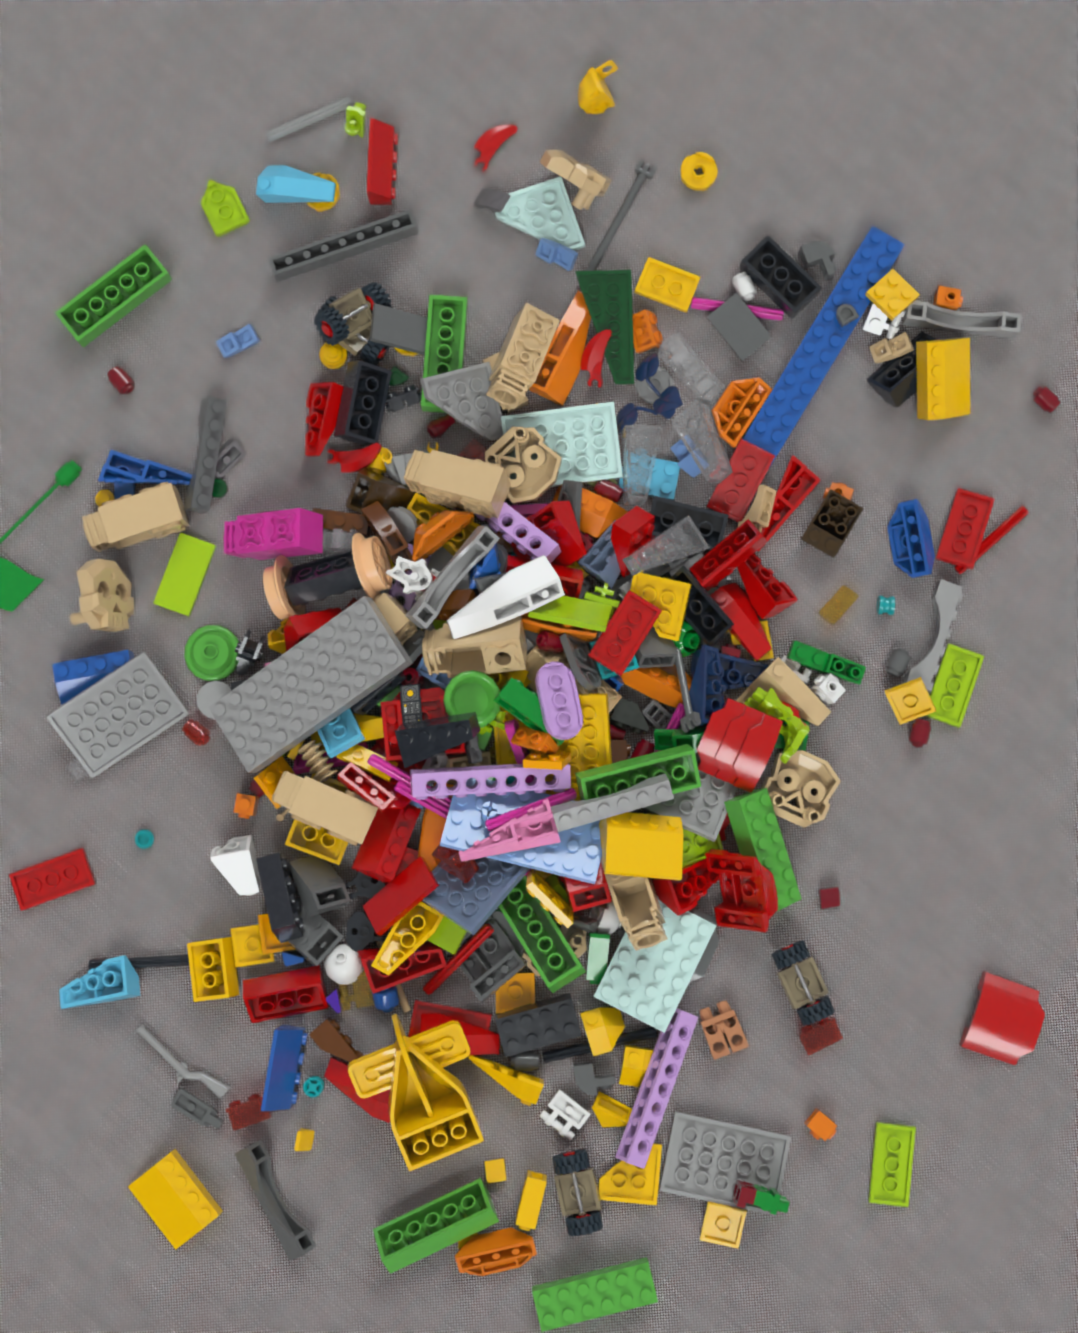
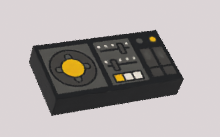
M420 684L400 686L403 723L423 720Z

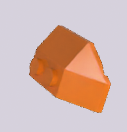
M761 378L731 381L711 410L719 436L733 448L736 447L773 390Z
M562 486L558 487L553 501H558ZM582 488L580 531L592 537L600 538L614 520H618L628 511L615 502Z
M443 510L441 513L436 512L430 518L431 521L427 524H421L415 530L412 561L416 562L420 559L425 560L474 522V514L472 512Z
M510 1227L472 1236L455 1255V1260L459 1273L466 1272L471 1275L485 1276L519 1268L528 1262L531 1257L537 1255L532 1236Z

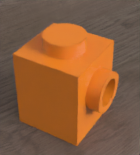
M938 286L935 291L933 305L955 311L959 307L961 308L963 302L961 289Z
M237 793L233 812L239 813L238 817L250 819V815L256 816L259 797Z
M817 1108L804 1122L811 1129L809 1133L817 1140L820 1138L824 1141L827 1138L831 1139L837 1131V1125Z

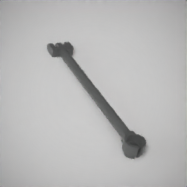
M640 159L635 168V172L639 174L590 265L583 271H595L645 178L652 180L657 167L653 166L651 172H649L651 164L647 162L645 167L642 168L644 160Z
M676 647L678 656L675 664L686 715L680 721L682 730L686 733L700 725L701 719L700 714L692 710L682 654Z

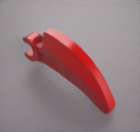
M499 125L486 131L474 145V149L481 154L480 158L475 160L474 167L476 168L479 163L484 164L482 172H486L488 163L496 151L507 139L517 133L518 127L515 125Z
M610 329L596 334L583 351L580 369L589 371L591 378L588 380V386L590 387L593 386L594 380L598 381L599 388L603 386L602 365L606 346L612 336Z
M374 443L368 447L352 451L337 452L330 449L327 450V453L333 454V459L327 460V463L335 465L339 462L341 473L358 472L373 463L379 455L382 446L380 443Z

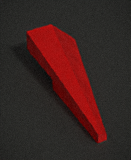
M794 455L790 459L776 493L769 526L762 527L761 534L767 541L770 540L821 481L818 476L810 471Z

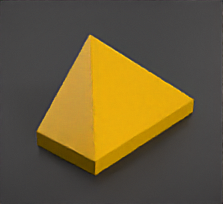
M600 1091L592 1106L602 1127L627 1126L632 1112V1108Z

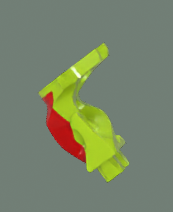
M758 686L753 692L752 698L749 697L744 704L787 722L788 725L782 724L780 734L784 736L785 749L780 759L786 764L790 757L797 752L803 739L810 731L809 726L800 719L799 710L779 700L774 689L770 688L766 692Z

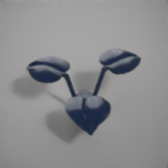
M656 353L646 357L639 364L635 373L636 379L640 382L646 380L659 397L653 404L654 410L640 406L635 407L633 403L625 405L616 416L618 434L634 425L638 417V410L653 413L654 415L659 414L669 419L674 415L676 408L683 405L677 387L669 386L660 394L651 383L649 377L655 375L659 367V358Z

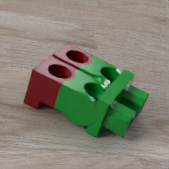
M736 1179L732 1200L738 1207L745 1208L746 1203L759 1206L762 1210L776 1215L777 1211L787 1213L790 1201L786 1199L787 1197L780 1195L775 1188L769 1187L768 1191L763 1186Z

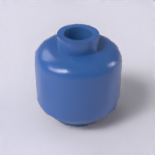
M396 986L372 994L376 1009L382 1010L385 1013L393 1011L399 1004Z

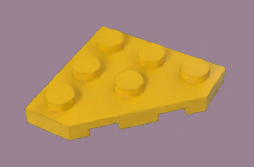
M634 571L630 591L662 610L653 625L659 637L679 641L692 584Z
M653 1143L644 1169L620 1160L599 1178L598 1186L600 1200L657 1205L662 1144Z

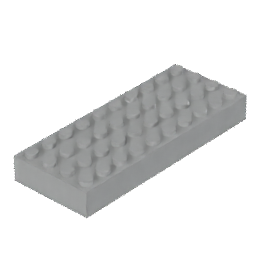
M363 596L208 708L247 772L258 773L413 664L373 599Z

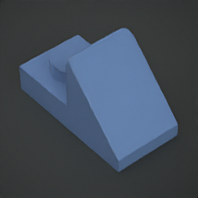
M684 436L670 448L680 461L677 465L692 478H695L709 467L687 436Z

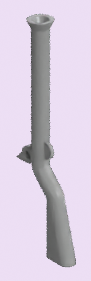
M144 1024L136 1030V1033H139L178 1071L176 1074L177 1083L183 1078L201 1080L219 1099L231 1088L204 1072H189L187 1070V1063H180L145 1029Z

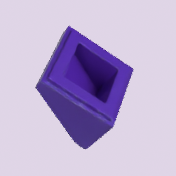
M337 988L326 998V1001L336 1013H340L343 1008L339 988Z

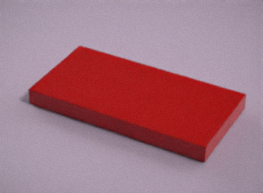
M741 438L706 507L716 512L729 515L728 518L738 523L742 521L775 455Z
M960 488L957 489L936 560L973 570L995 498Z
M629 590L610 619L606 631L602 632L588 657L621 677L662 610Z
M84 848L9 874L21 911L96 885Z
M419 856L396 876L393 881L389 882L363 905L376 934L379 936L384 934L439 886L423 857Z
M415 1000L408 1037L410 1038L420 1033L421 1014H443L487 1030L490 1027L492 1014Z

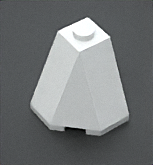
M252 834L232 838L227 841L223 848L217 846L212 849L211 861L240 896H252L259 892L260 878Z

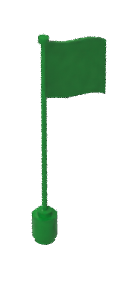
M74 460L66 461L54 473L56 483L0 538V544L59 485L61 487L65 485L69 487L81 475L80 472L83 469ZM0 557V608L13 612L45 579L35 577L11 561Z

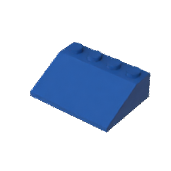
M123 650L52 664L55 685L61 705L134 658L133 652Z
M282 1024L274 1030L261 1111L291 1109L293 1104L297 1103L298 1092H295L296 1084L299 1085L301 1080V1073L298 1071L299 1065H303L305 1053H302V1047L307 1043L308 1033H305L306 1028Z

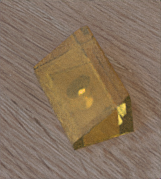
M843 585L818 614L833 626L857 600L859 595Z

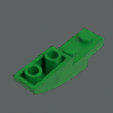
M796 640L792 641L787 655V659L797 662L801 666L823 674L831 673L838 679L857 685L861 684L866 669L863 665L832 653H826Z
M695 727L694 730L686 733L682 729H655V750H666L688 744L695 750V753H698L696 748L706 727Z

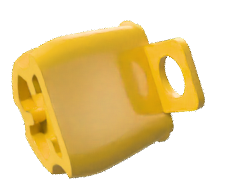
M608 60L596 69L591 67L580 82L578 104L580 108L584 109L585 113L601 114L607 108L615 106L613 97L604 78L618 69L613 60ZM606 66H612L608 72L602 71Z

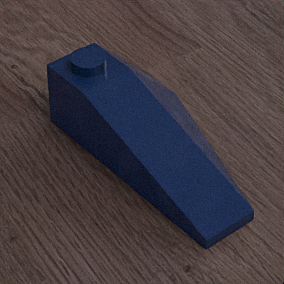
M702 645L689 691L693 712H698L701 719V724L696 727H706L711 714L722 709L725 704L723 692L726 689L725 685L721 684L720 674L722 673L719 650L707 645Z
M696 650L692 656L690 667L692 678L694 677L701 650ZM719 653L722 667L720 678L721 684L725 685V689L749 687L769 666Z

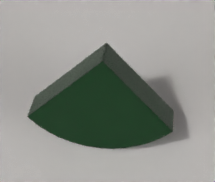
M395 366L390 370L392 373L389 385L398 386L408 381L409 376Z

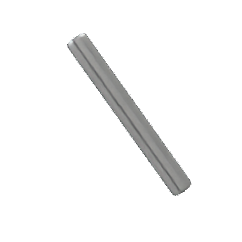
M349 96L341 98L266 131V136L270 142L341 112L347 109L348 105L352 107V101Z

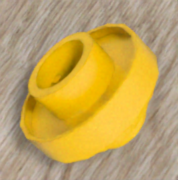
M325 343L319 352L322 364L328 369L333 370L344 366L348 357L346 349L340 344L329 345Z

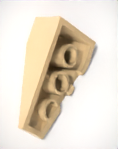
M779 657L749 686L753 691L758 686L766 692L770 688L774 689L779 700L799 710L801 719L816 726H819L831 713L821 700Z

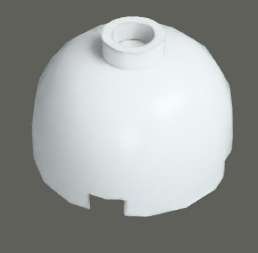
M611 899L612 902L594 906L591 909L589 917L598 920L596 934H612L622 926L613 899Z
M348 944L335 946L325 957L324 966L326 973L330 979L338 984L355 982L364 970L358 952L352 950Z

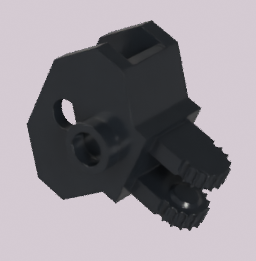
M247 630L243 641L238 642L235 652H237L236 660L239 661L236 667L237 675H246L250 666L254 667L256 661L260 662L264 653L261 648L265 641V636H262L259 643L249 640L251 631Z
M358 871L357 877L353 878V881L345 883V886L348 889L350 886L356 885L358 892L349 894L351 900L358 896H366L371 899L387 884L379 880L377 883H374L372 877Z
M357 911L347 921L346 942L356 952L364 950L370 942L385 941L387 936H375L376 932L366 912ZM354 928L358 930L357 934L353 933Z

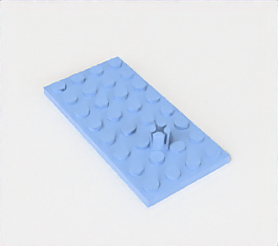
M468 779L466 785L473 786L476 779ZM489 779L486 780L487 785H492L495 782ZM526 791V794L507 792L506 795L487 793V796L481 797L475 796V794H467V797L463 798L453 795L440 846L464 852L472 847L475 841H482L492 832L487 830L485 826L486 820L551 795L534 793V791ZM600 820L558 832L560 843L488 856L487 858L595 884L602 856L599 830Z

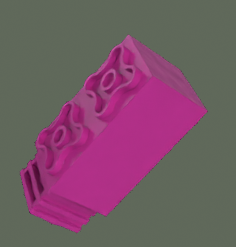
M302 508L237 516L235 521L224 522V554L239 558L247 557L267 560L276 559L280 555L293 557L323 553V515Z

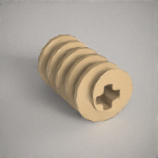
M313 740L302 746L298 753H305L302 756V760H308L306 767H312L309 771L310 774L316 773L313 779L316 781L320 780L319 782L323 783L333 777L338 770L330 769L334 763L327 764L330 757L322 756L326 752L325 749L319 750L322 743L315 744L316 740Z

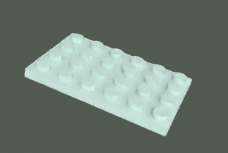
M614 401L501 416L503 435L512 426L534 427L545 439V445L562 457L557 481L551 487L562 486L563 480L587 483L623 478ZM515 450L508 457L516 458ZM533 454L531 456L532 460H536L538 458L537 454ZM513 473L511 474L510 479L515 480L517 478V474Z
M658 898L666 922L663 924L667 940L652 947L636 951L625 931L593 997L665 1033L716 925L689 911L677 916Z

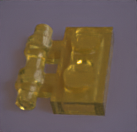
M364 970L357 977L358 979L352 982L353 995L348 994L347 984L337 983V986L340 987V1003H342L343 1011L351 1009L350 1001H355L356 1008L374 1006L372 991Z

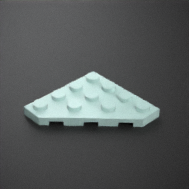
M561 176L508 193L510 198L503 211L494 212L497 220L539 240L541 238L549 239L574 251L585 247L584 239Z

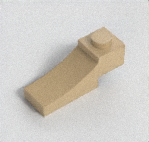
M759 485L754 502L745 518L739 521L738 527L748 519L760 533L762 527H768L776 490L766 485Z

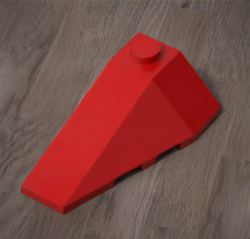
M335 382L310 383L306 400V407L309 408V416L306 417V423L309 424V430L305 435V456H320L336 427L344 386Z
M753 553L746 562L741 563L737 568L751 605L756 610L757 615L762 619L774 617L797 602L798 599L784 581L780 583L773 576L774 572L770 568L768 570L760 564V558Z
M736 583L721 586L710 595L734 623L730 633L756 661L772 649L748 595Z
M704 859L682 868L681 880L655 878L652 882L658 898L678 916L693 909L697 905V901L707 894V890L711 885L719 880V875L717 872L708 871L707 862Z
M421 1014L420 1033L455 1020L461 1024L470 1047L469 1055L499 1054L498 1033L443 1014Z
M331 1057L324 1077L370 1116L390 1123L388 1112L390 1089L369 1098H360L348 1074V1064Z

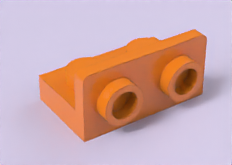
M646 309L633 314V344L638 354L654 347H663L661 342L663 337L656 325L658 323L657 317L653 312Z
M521 726L510 740L514 745L543 753L550 752L556 754L559 746L549 733Z

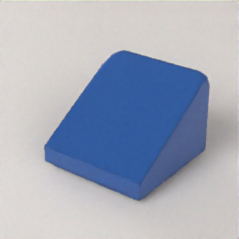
M114 482L115 499L128 494L135 495L136 483Z
M287 951L282 952L286 967L306 961L304 956Z

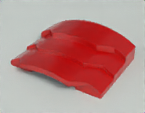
M440 687L420 690L423 720L449 716L443 701L444 690ZM399 692L392 701L381 702L387 762L402 761L395 735V730L403 723ZM465 742L444 751L445 754L452 756L466 753Z
M727 697L723 708L711 714L696 748L700 757L697 765L698 770L751 793L768 763L783 721Z
M384 738L376 739V744L370 750L386 757ZM426 759L404 768L403 761L396 762L398 763V768L410 774V770L422 769ZM352 762L338 774L337 780L350 791H355L382 812L388 808L403 809L412 801L394 790L398 782L394 778H391L390 782L358 768Z
M711 849L706 852L708 871L718 873L723 902L714 908L717 926L766 933L768 931L769 919L778 911L777 890L773 874L762 866L756 857L729 853L727 850Z
M983 971L977 988L980 991L969 1028H964L959 1046L1016 1066L1021 1056L1033 1052L1042 1028L1045 1012L1038 1002L1039 991Z

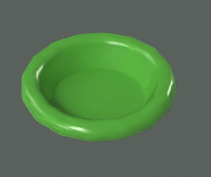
M207 625L197 629L188 638L185 645L184 659L188 669L196 677L205 681H219L228 677L236 669L239 662L236 660L237 652H235L238 639L229 629L220 625Z
M474 670L461 672L452 678L445 688L443 699L445 710L449 716L476 712L479 727L483 728L494 721L500 711V705L493 701L500 691L493 678L483 672Z

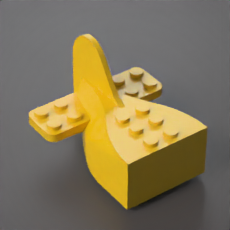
M396 1013L392 1015L397 1037L396 1042L351 1061L347 1068L356 1093L360 1098H369L390 1089L388 1112L391 1127L410 1172L484 1141L463 1084L457 1077L443 1069L450 1064L465 1059L470 1054V1047L461 1024L455 1020L449 1021L409 1038L406 1036Z

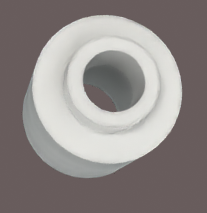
M742 272L732 278L734 281L733 286L742 300L747 302L755 298L757 291L750 275Z

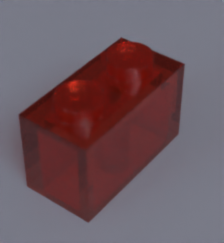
M439 844L431 854L439 867L466 884L479 870L474 859L461 862L459 850L442 847Z

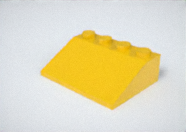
M970 338L916 342L917 419L939 420L970 414Z
M332 778L323 782V784L344 793L346 790H349L342 783ZM294 819L284 845L340 865L348 842L328 834V829L321 827L318 830Z
M626 812L600 820L599 830L604 874L670 880L682 879L683 827L681 817Z
M176 1149L128 1186L175 1250L223 1212Z

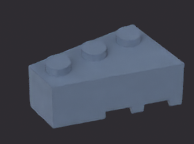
M611 524L578 563L591 577L603 584L608 583V587L612 589L621 571L611 541Z

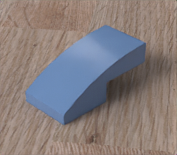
M541 238L535 255L549 264L555 262L567 271H570L574 267L578 253L562 244Z
M248 324L237 332H230L217 340L216 344L226 359L260 342V339L253 326Z

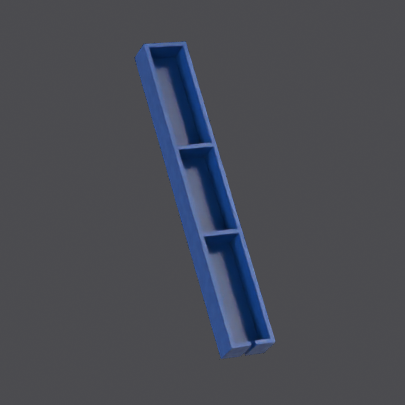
M873 225L743 437L744 440L774 454L775 457L772 463L871 302L865 296L866 292L889 272L905 245ZM842 304H849L854 307L859 318L841 327L836 319V311Z

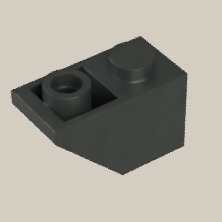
M621 698L616 704L611 721L614 722L613 725L620 728H625V726L631 727L633 732L642 735L643 732L647 733L649 726L638 704Z

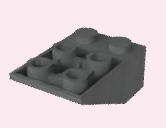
M309 856L288 862L307 917L339 909L351 901L344 882L327 860L316 856Z
M298 897L296 900L299 901L301 911L298 913L305 925V929L302 930L304 937L288 942L313 966H318L344 936L319 914L307 917L303 903Z

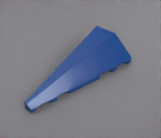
M110 450L98 481L149 484L168 482L189 485L192 475L148 459L146 462Z

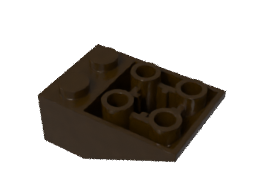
M364 467L357 474L345 507L363 514L361 509L378 501L386 512L392 507H404L407 509L416 492H412L408 487Z
M830 489L800 539L826 555L835 558L864 508Z

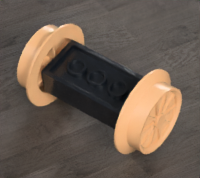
M361 533L353 535L351 550L293 566L288 558L280 555L276 557L274 566L265 568L263 573V585L267 601L273 613L279 619L305 614V604H308L310 601L323 600L335 594L341 595L352 589L358 590L363 587L368 597L374 600L377 595L381 594V591L392 587L393 579L386 574L387 570H391V565L380 539L376 536L365 538Z

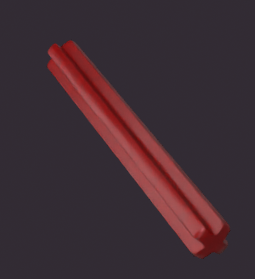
M1021 506L981 542L976 561L1029 514V511L1024 506ZM957 565L954 567L959 574L967 570V568Z
M489 923L485 924L446 963V967L441 968L423 986L426 994H432L494 932V928Z

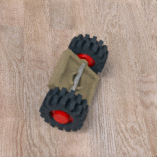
M371 282L362 288H355L330 303L329 308L315 317L316 321L314 323L317 326L316 330L320 332L319 336H323L322 340L324 342L327 340V344L336 345L371 326L373 305L375 303L392 308V305L389 304L391 303V299H388L389 294L385 293L386 289H382V285L377 284V282Z
M335 296L329 297V300L327 299L325 304H322L317 314L329 308V304L338 298ZM371 326L353 337L338 343L355 357L362 352L360 358L364 362L375 366L379 364V361L383 360V357L386 356L391 347L370 341Z
M803 940L783 947L771 954L777 969L788 967L777 972V976L792 1009L799 1008L796 1011L804 1026L821 1021L835 1013L829 997L815 1000L829 992L813 957H809L810 954Z
M572 1150L553 1156L552 1161L555 1174H558L554 1176L562 1216L573 1214V1216L565 1218L568 1235L574 1237L588 1233L592 1234L601 1230L603 1223L599 1209L602 1208L594 1169H585L590 1166L587 1150Z

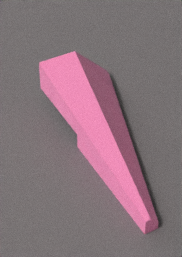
M543 800V804L535 809H528L527 814L518 819L514 818L490 832L489 836L482 841H475L474 845L464 852L460 850L461 862L560 843L549 800Z

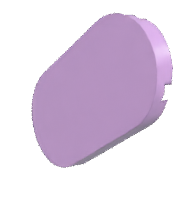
M560 662L546 663L538 670L535 678L545 729L552 737L559 740H568L576 736L583 725V715L575 677L572 671Z

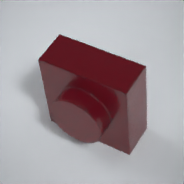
M726 644V646L720 648L719 653L740 658L741 650L737 649L736 645Z

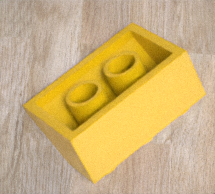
M231 937L187 943L194 1002L240 995Z

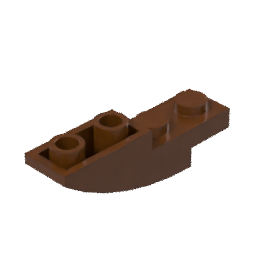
M376 501L361 509L373 533L382 542L394 566H396L398 556L412 561V554L408 549L407 542L383 506Z

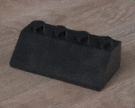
M921 332L911 341L913 351L887 361L867 379V382L885 402L898 408L917 392L916 342L938 339Z
M654 496L650 514L655 516L652 535L712 550L722 541L729 515L657 496Z
M682 566L670 579L692 584L684 619L707 646L712 647L733 629L734 623L689 570Z

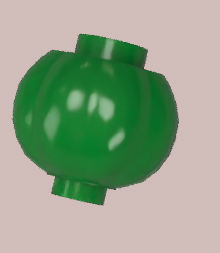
M683 621L680 640L672 641L681 651L682 658L697 650L700 637L688 622Z

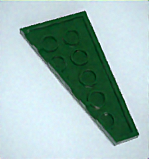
M632 269L575 271L596 333L598 334L607 329L612 331V336L608 341L604 355L615 385L634 384Z

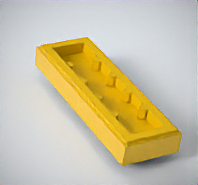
M358 744L336 756L338 759L347 763L352 762L358 768L388 782L392 778L367 763L372 754L386 760V757ZM389 762L394 766L398 767L397 762Z

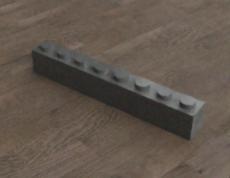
M409 209L269 257L268 260L276 281L280 282L418 234V229L412 211Z

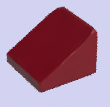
M839 887L818 890L821 909L841 906Z

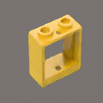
M527 1170L516 1215V1225H519V1228L522 1230L530 1231V1229L535 1230L547 1183V1175Z

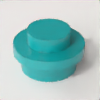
M149 830L138 831L134 839L135 844L141 849L150 848L154 843L153 833Z

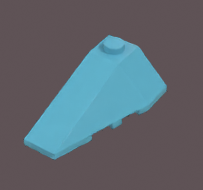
M286 165L267 166L258 176L256 195L265 203L334 202L336 184Z
M125 955L103 961L97 968H92L86 975L73 980L59 989L61 1009L141 996L139 976Z

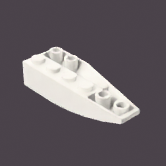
M544 555L508 571L447 620L453 639L514 619L564 596L560 578Z

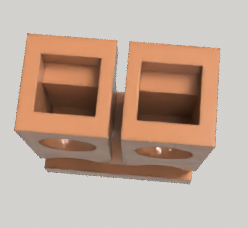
M726 1000L716 1003L719 1010L717 1015L712 1016L709 1007L699 1010L701 1018L699 1022L713 1060L730 1054L723 1035L726 1036L732 1053L749 1047L734 1009L730 1008Z

